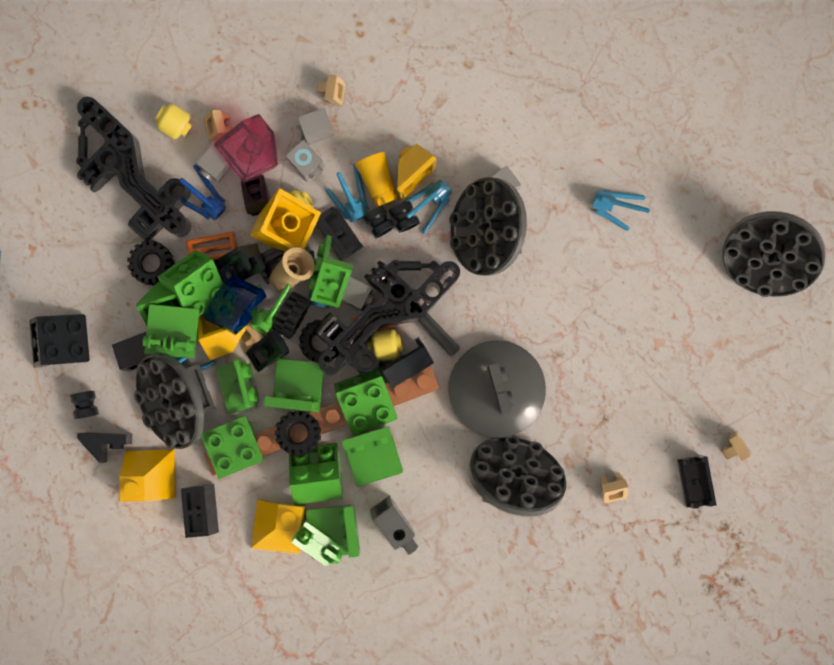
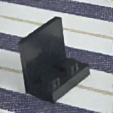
M84 314L36 316L29 320L33 368L90 361L86 316Z

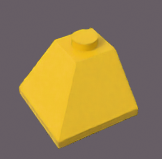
M417 143L412 148L407 146L399 155L401 158L398 163L397 194L400 201L436 170L437 159Z
M279 188L259 213L249 236L271 248L285 252L294 247L305 249L321 212Z
M241 294L223 299L199 317L198 340L209 360L232 353L247 327Z
M175 449L125 451L119 477L120 502L176 498Z
M257 499L251 548L300 554V548L291 543V540L304 523L306 505Z

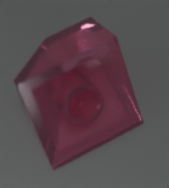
M260 114L242 120L214 144L243 183L278 166L274 132Z

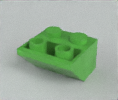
M337 443L318 445L317 448L313 449V452L307 453L304 456L289 454V486L294 505L343 499Z

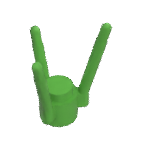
M258 284L256 286L252 309L248 316V319L252 321L250 324L252 329L261 334H268L271 331L274 321L281 310L279 306L291 287L289 284L285 286L270 311L261 309L260 312H257L261 285Z

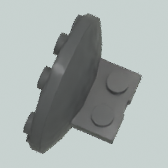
M485 177L469 184L460 195L454 211L449 217L451 224L450 246L454 250L458 261L469 272L482 276L497 275L510 267L518 255L522 254L527 229L525 205L516 188L503 179Z
M779 211L760 212L739 221L727 234L722 251L725 269L736 284L762 297L788 296L805 290L820 276L825 264L826 255L823 239L810 223L796 215Z
M487 341L467 350L456 362L449 379V399L456 416L467 428L486 437L503 438L525 430L535 421L545 401L546 383L540 365L527 350L507 341Z
M158 352L145 357L138 365L134 399L140 405L144 425L148 428L150 427L167 447L184 449L194 445L200 439L204 428V413L216 408L206 387V381L199 363L185 368L171 355Z
M512 435L486 440L477 446L472 453L468 466L469 478L475 490L482 497V502L489 503L509 514L532 517L554 510L562 501L567 483L564 469L540 443L530 442ZM519 442L525 443L529 446L527 447L520 445Z

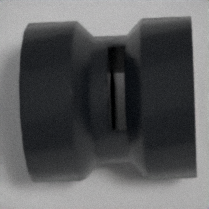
M411 201L400 203L389 210L391 217L398 221L396 228L399 233L408 231L420 224L416 215H413L411 218L406 217L413 209Z
M383 205L376 207L363 216L365 223L373 227L371 232L375 239L385 235L395 227L391 219H386L387 212Z
M95 391L70 395L71 403L76 408L73 411L74 419L99 415L98 407L94 405Z

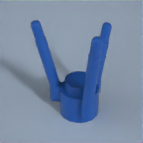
M194 164V169L214 198L211 195L206 198L185 179L180 178L179 181L203 202L201 207L204 209L187 201L183 205L203 215L207 220L212 218L215 221L227 208L223 204L225 199L218 194L210 181L199 173L201 170L199 166Z

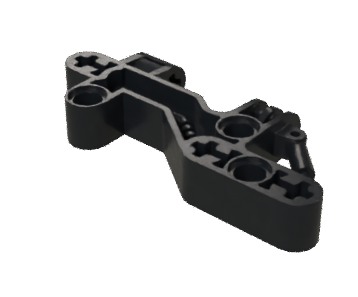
M88 96L80 99L77 104V111L82 118L78 121L80 136H78V157L76 163L81 169L77 173V178L79 180L84 179V184L90 186V190L95 193L104 187L114 176L118 175L120 186L141 205L140 209L129 220L128 226L144 241L148 242L153 239L163 228L177 237L188 235L192 227L191 222L179 209L188 201L191 191L177 178L168 180L157 190L145 178L139 140L97 100ZM91 107L99 114L97 117L90 113L89 109ZM113 122L112 128L109 131H105L106 123ZM89 124L105 139L104 144L90 159H88V137L85 136V129ZM120 135L129 142L128 145L125 146L118 137ZM113 155L112 163L105 165L106 157ZM98 166L104 169L102 173L97 169ZM176 186H182V193L179 196H173V189ZM173 217L180 222L182 227L180 229L176 228L177 226L169 219Z
M379 260L377 262L378 267H373L371 269L372 274H366L364 278L382 295L384 300L367 306L348 327L329 312L313 329V332L329 346L319 358V367L322 373L329 376L335 375L346 363H349L360 374L371 373L376 366V356L364 344L382 327L421 320L456 283L460 276L459 266L452 261H446L439 265L436 261L421 263V261L393 260L390 264L386 265ZM421 268H430L434 271L418 289H412L397 275L398 271H421ZM449 270L452 271V276L447 277L442 284L440 280L444 273ZM389 277V278H391L393 281L390 282L389 285L387 286V289H385L384 287L381 286V284H382V283H383V284H387V282H388L387 278ZM433 286L438 290V295L430 297L426 294L425 289ZM399 287L403 290L404 295L400 298H395L391 294V289ZM422 299L424 303L419 309L420 313L417 311L411 313V305L415 307ZM336 349L340 355L334 361L336 367L332 368L329 366L325 368V359L332 360L336 355L333 350ZM363 356L369 357L372 360V365L369 368L360 367L358 364L359 358Z

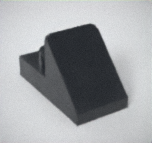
M264 175L241 181L244 205L248 215H259L271 199Z
M275 329L246 351V354L257 372H260L278 359L289 354V348L277 329Z
M83 432L77 433V439L99 463H106L108 444L109 449H124V445L132 444L133 434Z

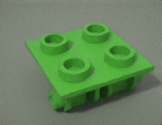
M149 304L147 332L143 338L144 354L160 352L173 357L195 359L200 309Z
M246 415L206 431L201 435L218 479L264 461L252 432L253 426L250 421L248 422Z

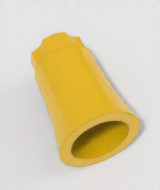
M385 152L371 155L354 164L368 189L371 199H374L376 207L398 200Z

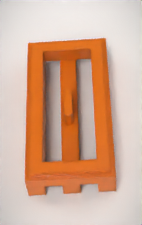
M234 232L186 240L188 255L195 250L207 253L228 248L233 250L237 247ZM230 239L229 243L193 249L192 247L193 245ZM228 252L208 255V257L215 261Z

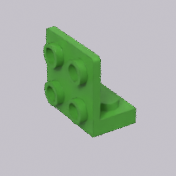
M327 235L325 243L320 242L318 257L314 261V273L311 276L308 290H312L311 301L339 308L353 264L329 258L332 236Z
M197 250L158 276L161 285L175 293L181 308L200 309L199 317L228 296L213 259Z
M238 358L234 359V363L216 367L228 414L257 407L256 402L260 401L257 388L252 387L250 378L254 376L250 363L247 364L246 360Z
M278 359L273 397L265 396L264 406L319 412L324 373L320 370L319 363Z
M379 367L369 374H359L334 383L336 396L352 435H357L397 420V414Z
M390 426L341 441L344 450L347 452L357 486L403 473Z
M355 504L306 511L307 523L339 544L341 547L338 551H340L341 556L349 555L350 558L360 555Z

